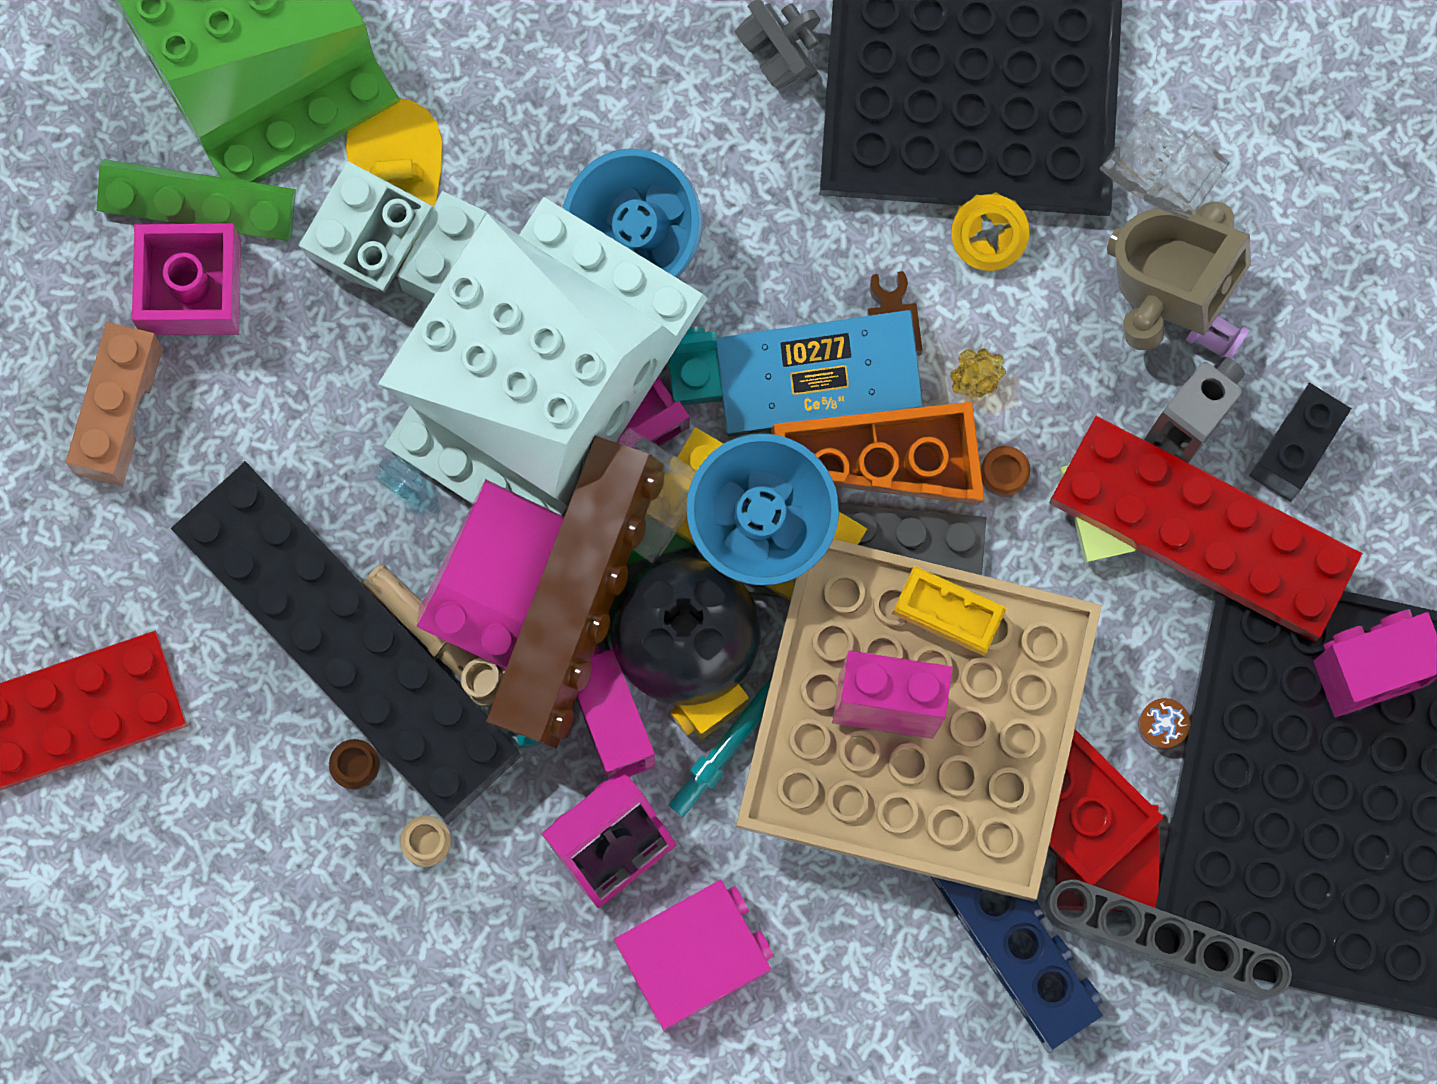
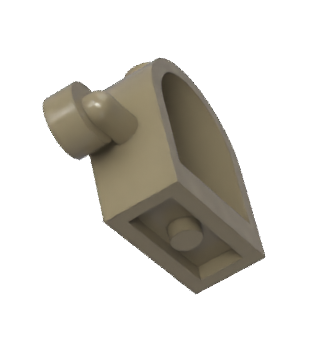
M1208 202L1200 206L1196 213L1172 207L1155 208L1136 215L1123 228L1118 227L1113 231L1108 241L1107 254L1116 257L1118 284L1122 295L1131 305L1136 307L1125 316L1123 321L1124 336L1127 344L1137 350H1150L1157 347L1164 338L1163 319L1201 335L1206 334L1251 266L1250 234L1234 229V213L1228 205L1222 202Z

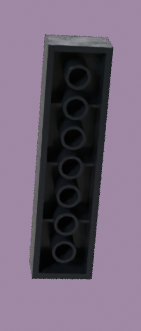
M246 461L171 527V530L180 542L447 826L521 758L518 748L497 726L486 722L488 716Z

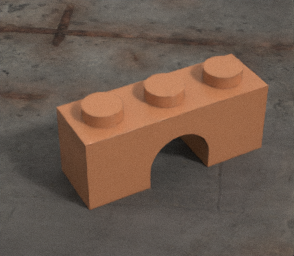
M106 322L65 462L75 475L123 487L136 443L133 429L138 404L143 393L150 394L163 350L155 333Z

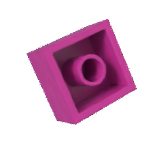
M134 224L132 321L136 328L155 333V335H239L241 239L234 224Z
M1410 609L1381 619L1382 624L1372 627L1370 629L1371 632L1365 633L1362 626H1357L1334 635V640L1323 645L1325 651L1313 662L1335 718L1426 687L1437 680V633L1428 612L1412 617Z

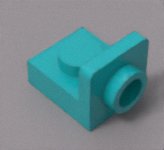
M689 327L668 360L674 402L680 401L682 406L723 401L716 332H705V329L702 327Z

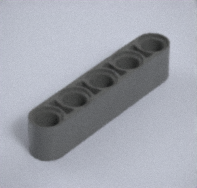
M1072 879L1062 881L1049 892L1045 899L1044 910L1046 917L1052 925L1061 930L1242 996L1261 1001L1270 999L1283 993L1291 982L1292 972L1290 964L1284 956L1275 951L1088 883ZM1073 892L1078 895L1083 905L1082 913L1079 917L1067 918L1060 913L1057 907V898L1060 893ZM1118 909L1128 915L1131 927L1127 935L1117 936L1109 931L1105 922L1109 910ZM1159 927H1169L1178 935L1179 947L1175 953H1164L1156 946L1154 938ZM1207 945H1218L1226 952L1228 960L1222 972L1213 971L1205 964L1203 955ZM1258 962L1269 964L1275 971L1276 981L1270 990L1262 989L1254 982L1252 973L1254 966Z

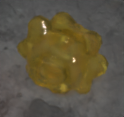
M985 348L978 350L977 353L972 349L963 351L958 357L960 365L950 373V378L954 382L952 391L955 394H966L970 399L982 398L986 394L993 393L998 388L1000 378L1006 374V369L1002 366L1004 357L1001 354H991Z

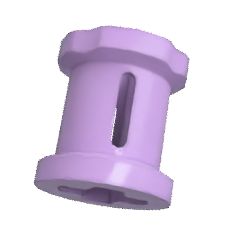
M1218 315L1205 335L1191 331L1185 341L1191 345L1197 342L1220 357L1232 359L1251 329L1246 326L1238 328Z

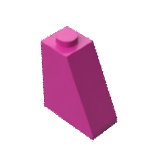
M597 646L590 660L592 664L591 677L586 687L578 692L576 699L606 779H610L621 769L628 777L655 768V753L613 649L602 652L601 647Z

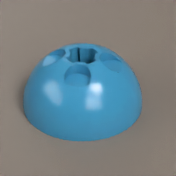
M620 149L595 159L575 178L563 204L564 210L676 278L689 266L701 241L703 227L702 209L693 184L676 164L648 150ZM650 227H652L649 235L646 238H644L643 236H645L648 233Z
M750 434L730 440L718 447L699 466L691 482L687 497V521L697 549L717 571L745 584L775 585L804 574L826 553L834 538L838 524V496L828 470L816 455L805 446L779 435ZM747 501H750V504H749V506H748V508H747V512H745V509H746V507H747V505H748V502H747ZM751 522L756 526H762V531L761 528H756L752 525L748 526V524Z

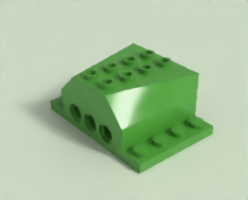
M113 0L216 172L222 178L259 183L400 102L397 93L374 58L366 24L351 0Z

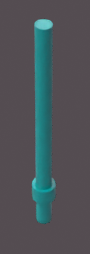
M772 676L705 758L701 755L689 770L692 773L691 777L668 804L680 816L684 817L708 787L713 789L725 774L721 770L762 720Z

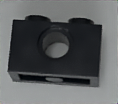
M1309 382L1297 398L1249 476L1291 502L1305 485L1352 408Z

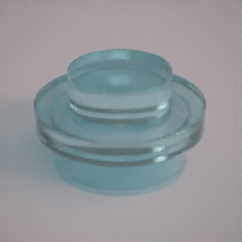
M396 455L392 462L385 458H382L378 465L381 467V470L375 478L402 498L408 500L414 491L420 492L423 488V484L417 480L421 471L403 458Z

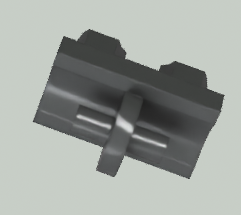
M762 0L751 2L747 7L752 14L734 32L747 50L753 54L769 41H772L779 52L760 66L762 73L773 87L780 89L798 78L807 82L819 74L797 43V40L800 39L807 50H811L819 44V40L812 31L820 22V17L816 11L808 10L800 14L794 4L790 3L781 10L789 22L785 25L771 4H764Z

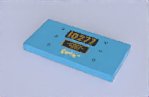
M911 310L717 337L726 430L729 436L771 431L773 425L778 423L924 407Z

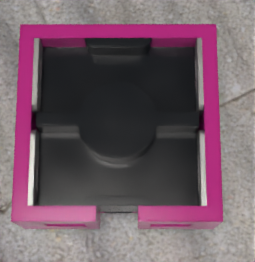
M622 769L607 781L599 784L590 795L570 811L559 816L550 827L541 833L572 878L598 909L677 846L663 823L656 817V812L644 794Z

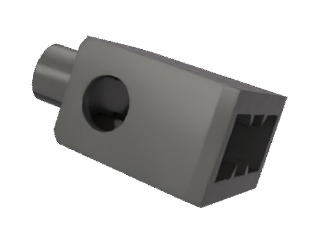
M1221 357L1214 367L1209 363L1203 362L1163 410L1144 440L1189 463L1243 393L1241 387L1237 385L1245 375L1243 368L1229 357Z

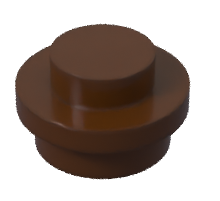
M350 739L340 743L332 751L329 759V770L333 779L340 786L350 790H359L369 786L376 779L380 769V761L375 749L369 743L359 739Z

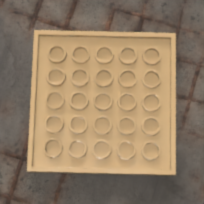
M833 539L823 557L807 572L796 577L735 828L1035 902L1038 897L1102 605ZM914 565L1007 607L985 656L892 614ZM848 650L953 666L946 718L933 739L832 724L839 673Z

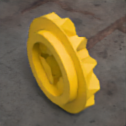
M997 192L987 195H975L970 201L959 206L958 212L951 224L952 243L958 256L965 263L976 269L995 271L1006 268L1017 261L1027 247L1029 240L1027 216L1015 200L1001 196ZM983 214H986L987 219H990L993 225H1005L1004 229L997 232L998 249L994 248L993 243H990L987 237L978 238L976 236V233L982 230Z

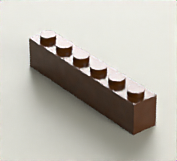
M595 436L486 722L556 749L560 739H564L568 735L574 720L572 708L577 694L586 687L591 677L592 664L590 660L597 643H601L605 638L610 626V616L608 613L615 595H619L626 585L628 578V568L626 566L633 548L640 545L645 535L646 520L644 518L651 500H655L659 496L664 484V473L662 471L665 465L651 454Z

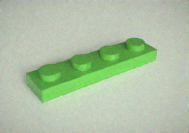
M104 159L99 165L96 211L176 224H234L239 234L289 241L293 230L296 189Z

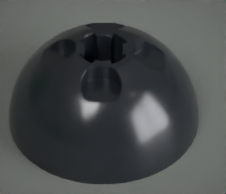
M695 557L666 559L640 572L621 593L613 612L611 624L613 651L622 672L628 680L651 698L668 704L684 706L713 701L736 687L747 675L756 659L761 635L758 611L745 585L723 575L705 559ZM678 612L680 613L679 615H677V616L673 619L672 622H669V621H668V619L671 620L672 617H673L676 613H678ZM691 612L694 613L698 617V619L702 618L703 620L698 622L697 619L693 615H691Z

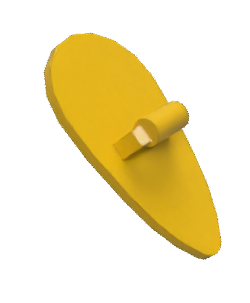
M399 98L400 102L348 131L346 153L349 162L434 207L437 201L442 169V138L437 121L426 108L409 99Z

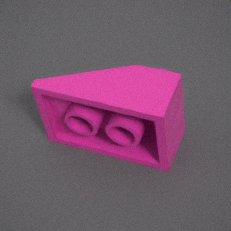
M485 479L419 607L417 627L506 669L564 516Z

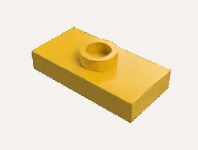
M914 565L892 614L985 656L1007 607Z

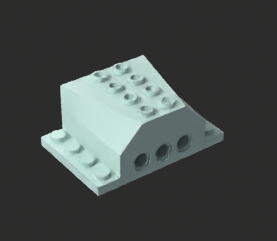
M545 197L542 198L519 235L489 214H486L378 383L379 386L410 405L384 447L472 504L483 482L487 479L557 514L565 516L595 436L617 442L708 298Z

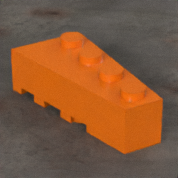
M972 402L774 424L771 429V434L796 441L815 454L828 470L835 487L979 505L984 501Z

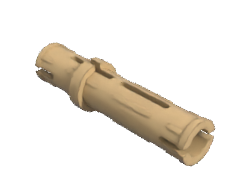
M384 563L377 566L367 576L370 581L366 579L362 585L428 648L427 653L434 661L437 658L440 659L461 679L465 666L479 656L418 628V611L422 600L406 587Z

